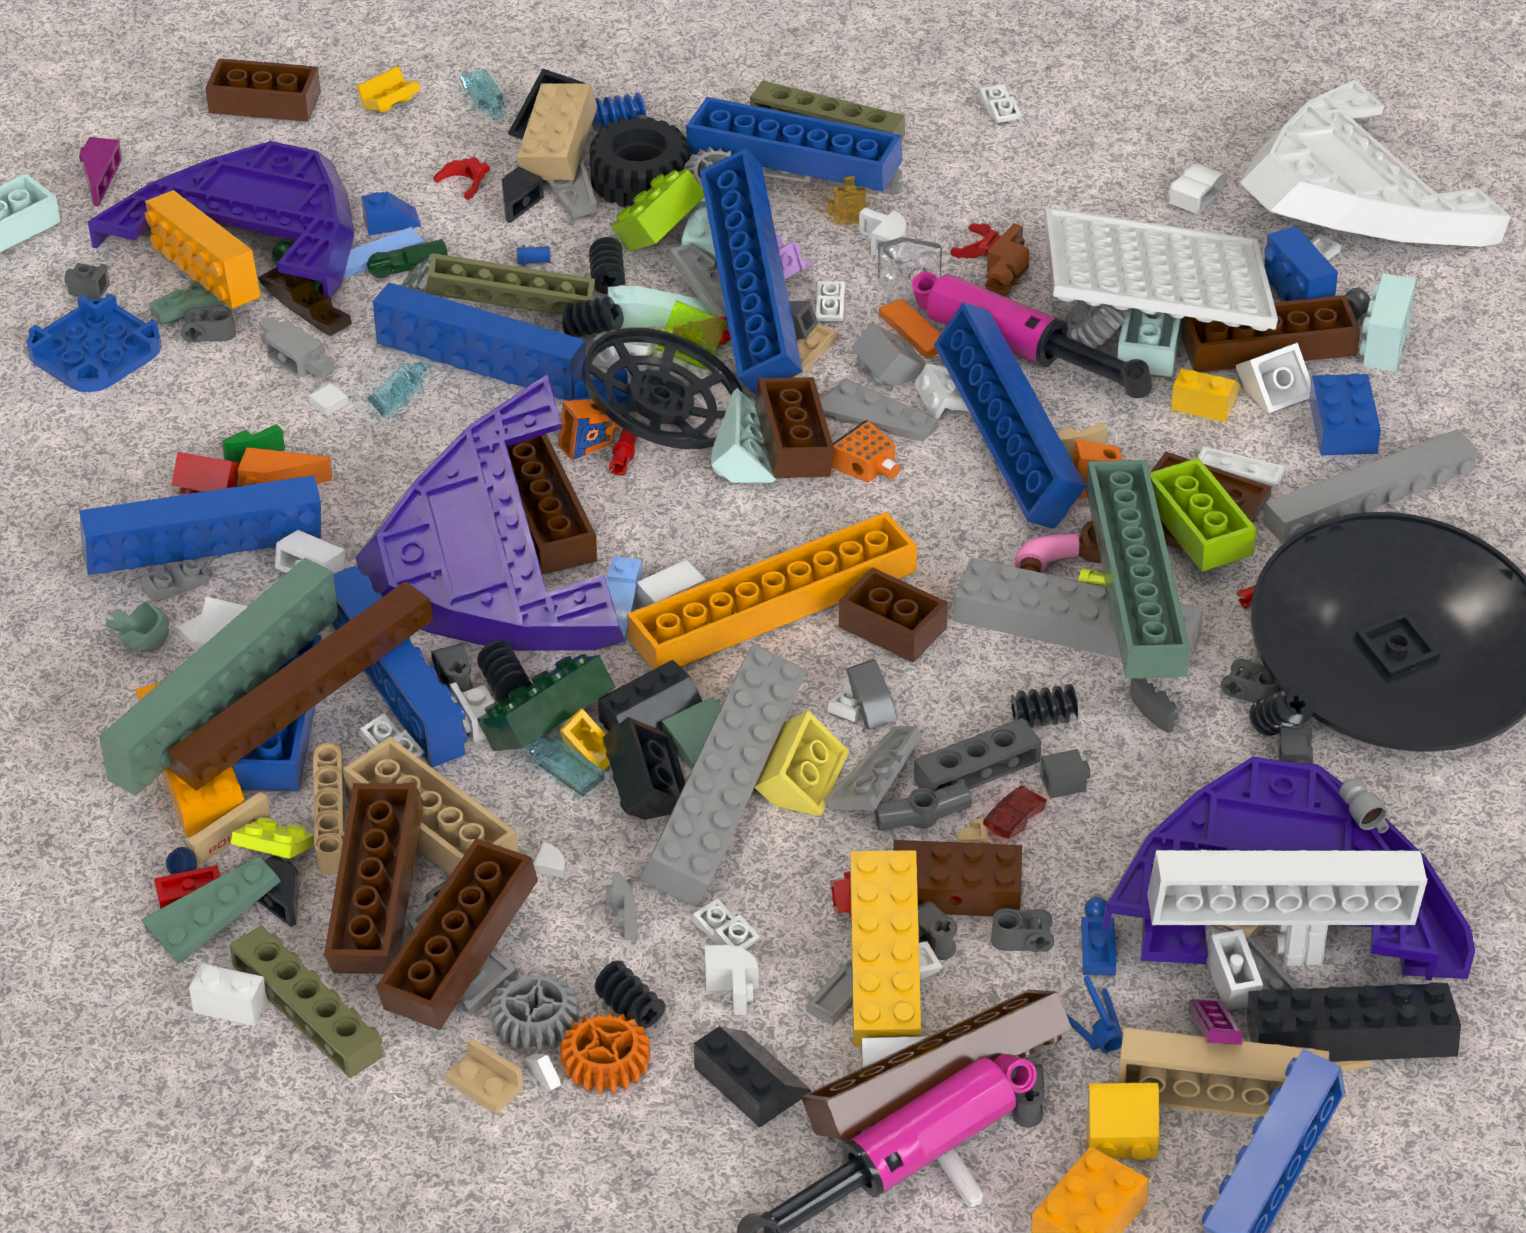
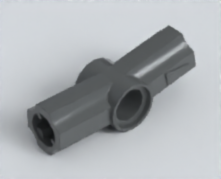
M958 782L935 791L927 788H918L911 792L909 798L879 803L874 810L875 822L880 831L908 825L927 829L932 827L938 818L970 808L972 799L964 782Z

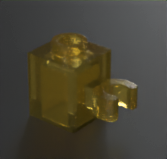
M855 176L844 177V188H833V199H828V215H834V225L859 224V213L867 206L865 188H856Z

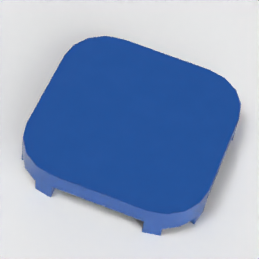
M108 293L106 298L88 299L87 294L77 298L78 307L43 329L36 324L28 330L29 337L26 342L29 359L34 365L70 388L80 392H96L112 386L154 359L162 347L158 324L153 319L145 323L117 305L116 296Z

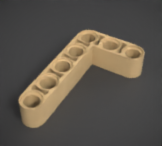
M323 743L318 745L313 752L314 845L318 869L325 874H338L345 834L343 762L341 749L338 745Z

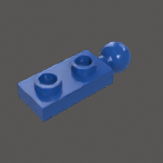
M1092 897L1086 902L1084 907L1086 917L1081 919L1083 975H1116L1114 918H1111L1109 931L1102 930L1105 903L1107 902L1102 897Z

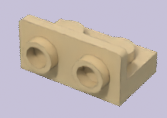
M471 1038L467 1042L468 1055L445 1075L446 1083L497 1115L523 1091L522 1071L515 1062L507 1061L495 1053L490 1046L481 1044Z

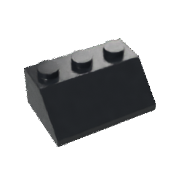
M671 660L598 699L599 722L610 732L623 720L630 717L663 731L662 720L702 702V699L691 676L674 660Z
M627 717L602 737L606 748V756L613 772V781L617 786L620 796V805L625 813L643 820L670 815L685 784L671 734Z
M719 1026L693 1043L694 1068L758 1127L763 1126L800 1101L801 1096L811 1092L808 1086L746 1031Z

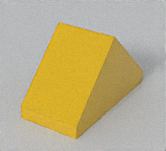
M580 708L560 729V733L566 750L590 768L602 774L610 765L602 738L606 734L584 709Z

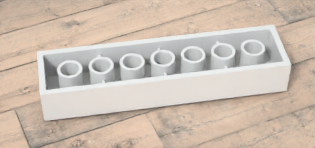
M1156 850L1147 897L1152 925H1415L1427 878L1420 851Z

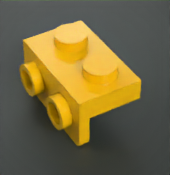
M396 66L357 85L363 107L366 110H378L379 113L392 109V104L396 102L402 103L413 98L412 94L421 90L418 81L404 80L400 67Z

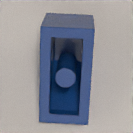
M388 191L361 196L363 218L369 236L404 230L409 227H421L415 207Z

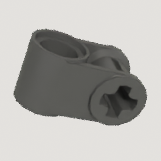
M227 306L192 307L184 313L185 324L181 328V336L187 342L228 341L236 335L232 310Z
M461 643L431 651L436 674L440 677L442 684H446L449 691L450 684L455 682L461 692L473 689V684L469 677L471 664Z
M1246 659L1235 660L1231 665L1230 674L1225 676L1220 684L1222 691L1226 695L1251 703L1281 691L1264 666L1252 663Z
M924 901L918 905L919 943L927 941L938 960L951 958L956 952V944L953 939L957 933V923L939 910L934 903Z
M1000 909L993 916L991 943L995 948L1003 951H1049L1054 946V936L1050 933V927L1053 923L1052 915L1043 909ZM1039 918L1041 919L1040 925H1038ZM1037 937L1040 939L1039 944L1037 943Z
M1033 1064L1037 1072L1034 1086L1024 1093L1014 1092L1016 1106L1012 1111L1014 1121L1022 1127H1035L1043 1119L1042 1103L1044 1102L1045 1093L1042 1064ZM1016 1067L1013 1069L1011 1073V1080L1016 1075Z

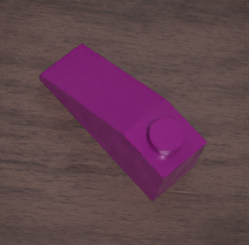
M89 137L85 146L80 149L79 159L84 166L94 206H99L122 161L119 140Z

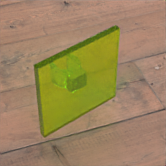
M676 300L664 331L686 338L714 355L727 321ZM658 345L656 350L663 352L665 346ZM675 350V358L708 370L707 367L697 360Z

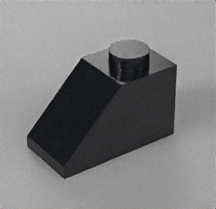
M519 166L501 179L505 218L508 223L513 222L544 198L543 178Z
M272 855L264 862L273 870L281 882L257 902L292 927L296 924L299 895L298 871L291 862H285L279 856Z

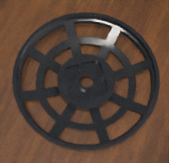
M625 328L604 334L590 346L583 362L582 376L585 387L591 399L609 419L637 437L671 448L703 449L714 446L717 436L708 438L702 433L710 429L715 419H723L726 411L717 410L715 398L709 389L711 386L722 382L731 396L737 388L743 393L737 378L715 355L686 338L656 329ZM645 342L665 347L662 358L630 356L624 343ZM614 346L620 360L612 364L606 373L592 365L593 360L599 353L606 348ZM675 350L697 360L713 374L700 379L688 369L674 363ZM637 365L657 366L659 371H640ZM624 368L632 376L629 385L614 378ZM670 371L684 377L692 384L687 386L680 379L671 375ZM590 374L604 382L605 393L611 404H607L597 392ZM612 387L627 394L629 403L619 404L614 396ZM700 392L708 409L694 407L693 395ZM637 412L649 419V426L636 420L628 413ZM689 415L706 418L704 423L695 429L685 421ZM661 424H675L683 432L660 430ZM690 437H691V438H693V439H695V440H682V439H674V438H690Z

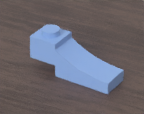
M613 556L606 577L618 622L626 642L628 635L627 614L635 611L637 606V582L641 581L643 577L642 560Z

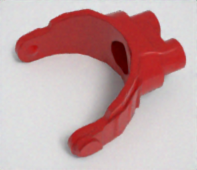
M474 156L470 159L454 160L447 163L441 171L435 174L434 181L438 183L451 176H465L472 179V187L464 193V198L469 200L477 193L480 181L485 178V174L490 171V167L485 162L481 164Z
M972 223L968 227L969 231L980 234L985 238L963 248L953 247L950 253L953 257L967 259L977 258L982 255L988 256V251L1001 236L998 231L992 230L990 225L986 223Z

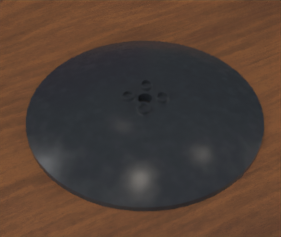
M1396 512L1354 513L1319 522L1297 533L1275 551L1262 569L1254 588L1250 617L1252 636L1257 652L1264 667L1281 690L1296 685L1303 687L1309 692L1314 702L1312 717L1326 726L1351 738L1376 746L1405 751L1436 752L1455 750L1490 740L1506 732L1526 716V575L1509 558L1484 540L1453 525L1413 514ZM1391 643L1403 645L1405 648L1397 649Z

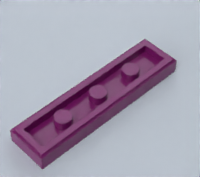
M1199 999L1189 1001V1013L1207 1043L1242 1045L1243 1033L1221 1001Z

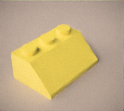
M807 710L783 723L754 788L773 806L820 816L826 806L824 799L833 790L849 750Z

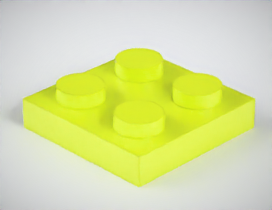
M258 818L257 821L245 824L244 827L233 831L231 844L290 859L314 846V834L305 832L306 828L299 825H287L285 827L276 825L277 821L274 819Z

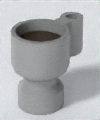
M1353 778L1345 782L1340 788L1339 794L1345 803L1350 805L1349 812L1359 827L1363 830L1375 828L1378 833L1386 832L1389 828L1388 823L1385 821L1388 811L1378 796L1372 792H1367V787L1359 778Z

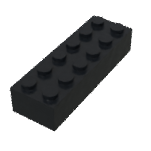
M1432 982L1408 985H1364L1360 987L1248 991L1247 1026L1251 1042L1278 1044L1329 1051V1061L1331 1062L1458 1056L1461 1023L1448 983Z

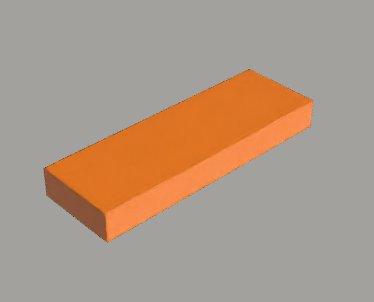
M902 298L879 308V316L924 358L938 354L934 343L941 334Z

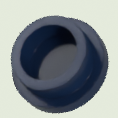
M178 847L167 856L166 868L171 875L196 870L197 861L195 854L187 847Z

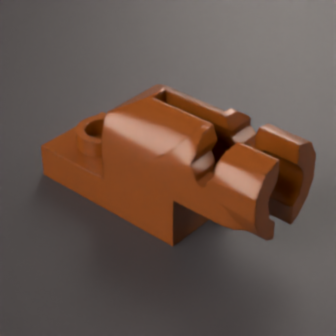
M1013 223L988 251V274L985 276L988 280L985 283V287L1002 296H1006L1011 291L1013 286L1019 281V278L1029 268V249L1024 246L1023 226Z

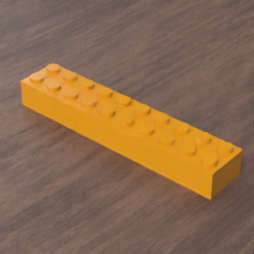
M884 512L627 614L628 640L652 670L671 660H674L681 667L838 604L839 600L872 567L897 579L917 572V545L887 512Z

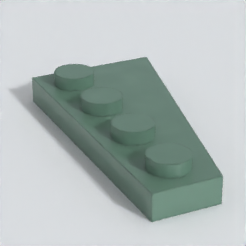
M258 279L259 290H261L260 280ZM192 281L190 282L189 289L185 291L177 289L149 303L152 315L160 324L175 322L178 318L184 317L185 311L189 308L221 306L225 303L219 301L213 293L207 291L199 282Z
M258 856L141 919V921L179 964L281 881L273 870Z

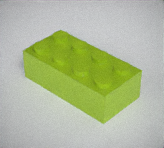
M1199 458L1150 473L1160 520L1201 572L1254 555L1256 527Z

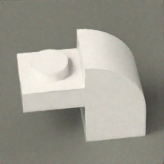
M866 207L859 213V233L871 237V253L895 261L906 248L905 218L894 210L888 216Z
M706 945V991L733 990L734 1015H747V1002H753V989H759V968L755 957L747 950L734 945Z

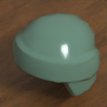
M148 601L139 605L129 617H126L118 609L112 615L114 620L106 622V627L119 630L120 640L127 647L135 651H154L164 643L169 633L168 617L160 608L155 607Z

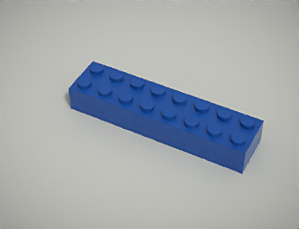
M711 97L705 98L686 125L689 152L697 154L700 149L706 152L709 147L717 151L721 147L722 152L727 153L731 150L733 155L747 148L762 167L869 188L871 190L884 191L903 161L902 136L899 134Z
M390 282L372 301L378 344L525 388L547 375L555 398L568 401L575 399L574 383L583 380L582 369L586 357V341Z
M314 475L79 510L82 551L88 575L105 574L119 570L276 547L278 541L297 530L321 539V499Z
M356 565L333 574L338 617L331 623L335 631L382 598L379 592L375 593L369 577L367 575L363 576ZM410 637L385 654L380 660L363 670L403 728L425 752L423 756L431 768L465 755L464 743L467 742V736L462 727V721L465 720L464 711L459 703H454L451 699L446 684L441 685L434 667L426 664L421 649L413 646Z

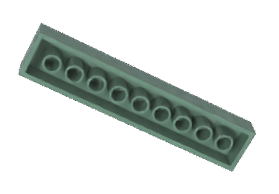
M1147 460L1088 461L1086 492L1125 678L1187 677L1190 645Z
M307 558L302 559L105 730L99 738L107 781L135 796L139 794L145 787L151 785L154 779L164 770L171 767L167 753L169 749L273 676L289 659H292L309 641L314 640L317 634L327 625L333 623L336 617H338L333 571Z

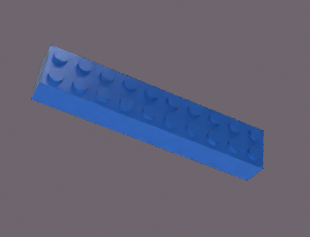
M745 148L701 170L700 176L738 379L753 394H756L758 378H791L802 373L803 369L763 168L759 161Z
M963 302L934 343V346L1026 520L1051 529L1056 528L1077 498L1082 494L1086 485L990 311Z

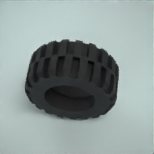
M633 117L632 120L622 119L616 124L611 123L605 127V130L601 129L591 141L589 149L591 183L595 191L601 197H604L606 201L612 204L616 202L618 206L624 208L632 206L635 203L633 199L642 191L646 190L647 192L652 187L650 185L651 181L661 174L666 176L674 170L677 172L684 170L685 164L690 159L687 138L674 125L669 126L666 121H655L654 118L649 117L647 119Z

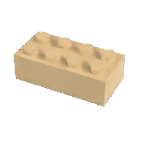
M590 83L541 84L517 154V160L521 168L542 177L543 180H574L598 107Z

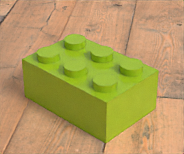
M688 169L680 172L674 170L666 176L663 174L657 176L651 181L650 185L652 187L647 192L645 190L639 193L633 199L635 203L630 208L626 207L616 215L618 220L610 227L629 251L656 244L704 198L703 188Z

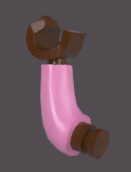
M1093 521L1087 522L1082 527L1080 538L1077 533L1040 536L1027 541L1016 555L1015 567L1042 573L1049 563L1075 558L1078 555L1087 561L1101 563Z

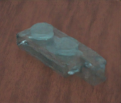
M485 69L461 75V83L479 109L481 108L482 111L488 110L493 120L502 119L503 94Z
M421 359L411 367L408 363H405L367 399L383 418H389L423 386V381L419 377L430 366L424 359Z
M539 737L529 744L528 753L533 756L538 766L582 797L604 780L602 769L560 740L549 743L544 738Z

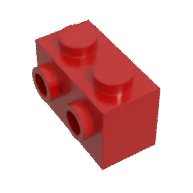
M177 452L171 486L180 487L181 494L237 487V469L240 463Z

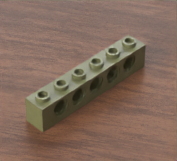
M763 80L750 96V105L899 134L902 136V139L905 136V115Z
M431 253L426 293L563 315L566 304H575L579 301L584 303L586 300H593L595 279Z
M261 925L229 944L232 965L239 972L263 976L267 999L349 1078H352L382 1058L380 1045L382 1044V1038L379 1032L372 1026L369 1028L354 1008L351 1007L349 1009L334 989L329 990L314 970L309 971L295 952L290 953L276 934H270Z

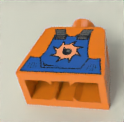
M592 399L565 401L562 405L561 423L563 429L559 430L558 446L573 461L611 445L613 431L620 426L609 419Z

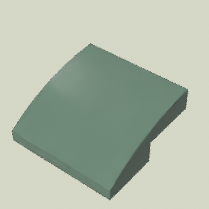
M714 697L661 721L662 730L671 734L673 742L679 749V756L691 769L721 708L720 703Z

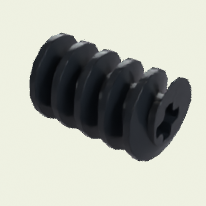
M612 237L599 238L589 248L591 278L595 279L594 289L601 294H608V287L625 286L622 245L617 239Z
M605 296L603 299L596 298L593 301L586 300L584 303L580 301L575 304L568 303L564 307L562 327L566 335L573 337L619 330L624 322L623 311L609 296Z
M504 640L492 641L479 652L477 658L478 667L481 669L498 701L504 702L510 698L508 693L520 686H525L526 688L532 684L508 642Z
M1066 684L1064 690L1060 686H1054L1052 692L1047 687L1041 688L1040 694H1038L1036 689H1030L1028 696L1023 690L1018 691L1016 697L1013 694L1011 695V710L1014 721L1023 718L1027 721L1030 728H1034L1035 719H1038L1043 727L1046 726L1047 717H1050L1053 724L1057 725L1059 715L1063 716L1065 723H1070L1071 714L1074 713L1078 717V702L1074 686Z
M1293 685L1291 688L1282 689L1268 697L1255 701L1249 711L1250 721L1257 732L1264 736H1274L1280 733V728H1293L1307 722L1313 714L1314 702L1306 689Z
M612 961L601 970L596 978L594 985L596 994L616 1014L620 1016L624 1013L627 1021L635 1019L638 1027L646 1029L657 1023L663 1016L666 1008L664 1001L658 999L657 994L650 991L648 985L642 983L641 979L635 976L630 968H626L623 961Z

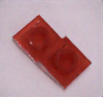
M1021 785L1004 797L985 817L983 825L993 830L997 836L1009 839L1025 830L1028 819L1044 810L1047 799Z

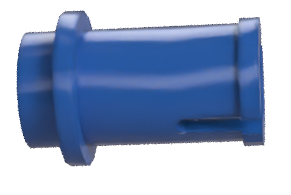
M522 245V248H517L518 264L526 266L527 263H550L549 246L525 247V245Z

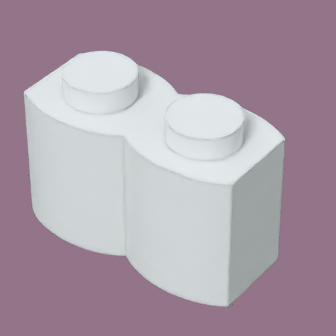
M1199 163L1193 164L1184 171L1181 177L1170 184L1168 190L1170 195L1169 203L1192 213L1200 214L1223 191L1225 174Z

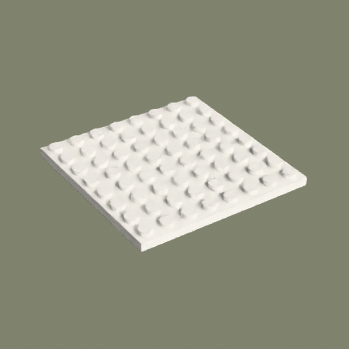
M1045 207L1044 225L1052 294L1059 300L1071 302L1073 299L1082 300L1093 306H1099L1102 303L1112 305L1120 310L1135 308L1147 314H1156L1157 312L1168 313L1169 316L1174 318L1195 317L1198 321L1206 323L1215 320L1232 327H1238L1240 324L1248 325L1259 331L1276 330L1278 317L1258 239Z

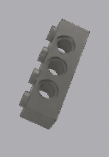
M1021 718L914 759V781L919 788H927L932 791L958 782H964L969 790L1039 763L1041 761L1042 741L1026 721Z

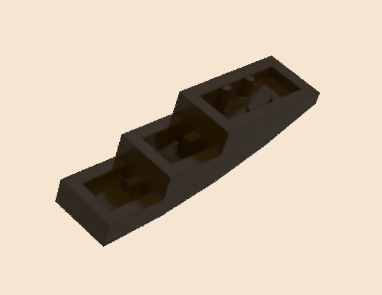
M278 266L258 277L260 283L277 300L324 333L332 336L352 324L350 314L334 308L331 297L314 290L312 280L278 272Z

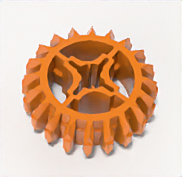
M611 1011L607 1016H600L597 1012L592 1019L584 1015L582 1023L573 1022L571 1030L565 1031L564 1040L561 1041L560 1045L561 1065L565 1069L567 1079L573 1078L576 1087L584 1084L587 1092L593 1087H597L600 1095L604 1088H610L614 1094L616 1086H621L627 1090L629 1081L638 1084L640 1075L646 1074L647 1065H649L651 1060L650 1041L648 1036H646L644 1028L638 1027L635 1019L627 1021L624 1013L619 1017H614Z

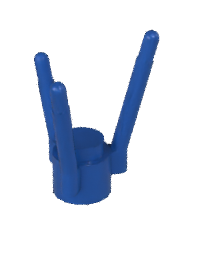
M1085 976L1084 982L1101 1019L1094 1023L1092 1035L1070 1015H1067L1070 1025L1089 1043L1092 1050L1100 1048L1103 1053L1117 1050L1122 1046L1123 1032L1108 990L1102 989L1103 1000L1108 1012L1107 1015L1090 977Z

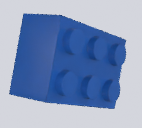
M1297 226L1267 234V244L1264 249V267L1268 282L1276 290L1280 299L1294 301L1335 296L1338 271Z
M1312 375L1309 403L1320 455L1378 454L1381 428L1369 375Z

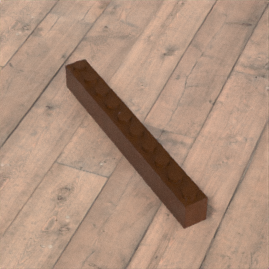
M403 582L169 749L167 753L173 773L196 791L211 782L216 776L236 764L252 750L261 746L270 737L284 729L302 714L308 712L324 698L333 694L338 688L352 678H355L374 662L380 660L385 654L402 644L421 628L427 626L428 623L434 620L430 598L408 582Z

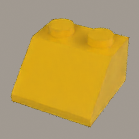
M1181 368L1173 385L1171 410L1226 422L1240 391L1241 384L1236 380L1222 376H1214Z
M1089 1083L1086 1118L1088 1148L1091 1146L1113 1159L1134 1158L1136 1160H1146L1148 1158H1157L1159 1146L1158 1083Z

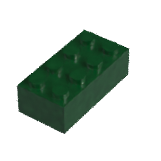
M581 654L573 659L571 656L562 658L555 663L556 668L551 672L543 671L535 675L531 679L533 683L526 688L525 686H520L509 692V699L504 702L497 701L484 709L486 713L477 718L491 748L494 751L524 748L573 716L580 708L584 709L616 688L600 655L587 657L586 654Z

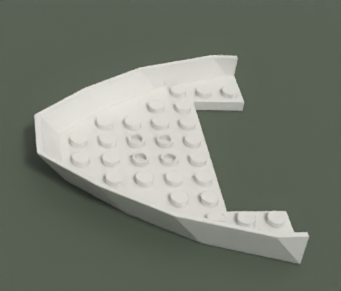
M1355 79L1307 101L1254 155L1240 182L1250 194L1272 213L1335 230L1398 242L1477 247L1494 245L1502 242L1511 217L1479 188L1436 194L1353 120L1355 118H1369L1370 116L1382 115L1384 105Z

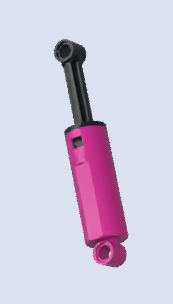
M922 272L913 278L912 289L918 307L927 310L929 318L947 326L961 304L965 302L990 311L1014 355L1043 367H1049L1057 358H1060L1117 382L1120 386L1124 387L1126 394L1132 398H1143L1152 390L1150 370L1146 362L1139 359L1125 362L1067 338V325L1065 321L951 274H945L938 279L931 272Z
M1012 1054L1000 1055L994 1062L989 1058L977 1059L843 1143L842 1151L846 1160L845 1164L772 1210L765 1211L762 1214L751 1213L745 1215L737 1226V1233H757L762 1227L764 1228L763 1233H788L859 1187H862L872 1197L880 1196L1012 1112L1016 1106L1014 1092L1024 1093L1034 1086L1037 1077L1035 1066L1032 1062ZM1016 1067V1075L1011 1080V1073L1013 1069Z

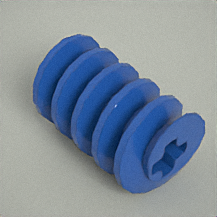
M635 93L633 99L629 94H625L623 101L619 95H616L613 98V103L610 97H604L603 104L599 98H595L598 107L592 125L594 131H597L598 124L601 123L605 130L609 122L616 124L622 119L629 120L638 115L647 116L641 94Z

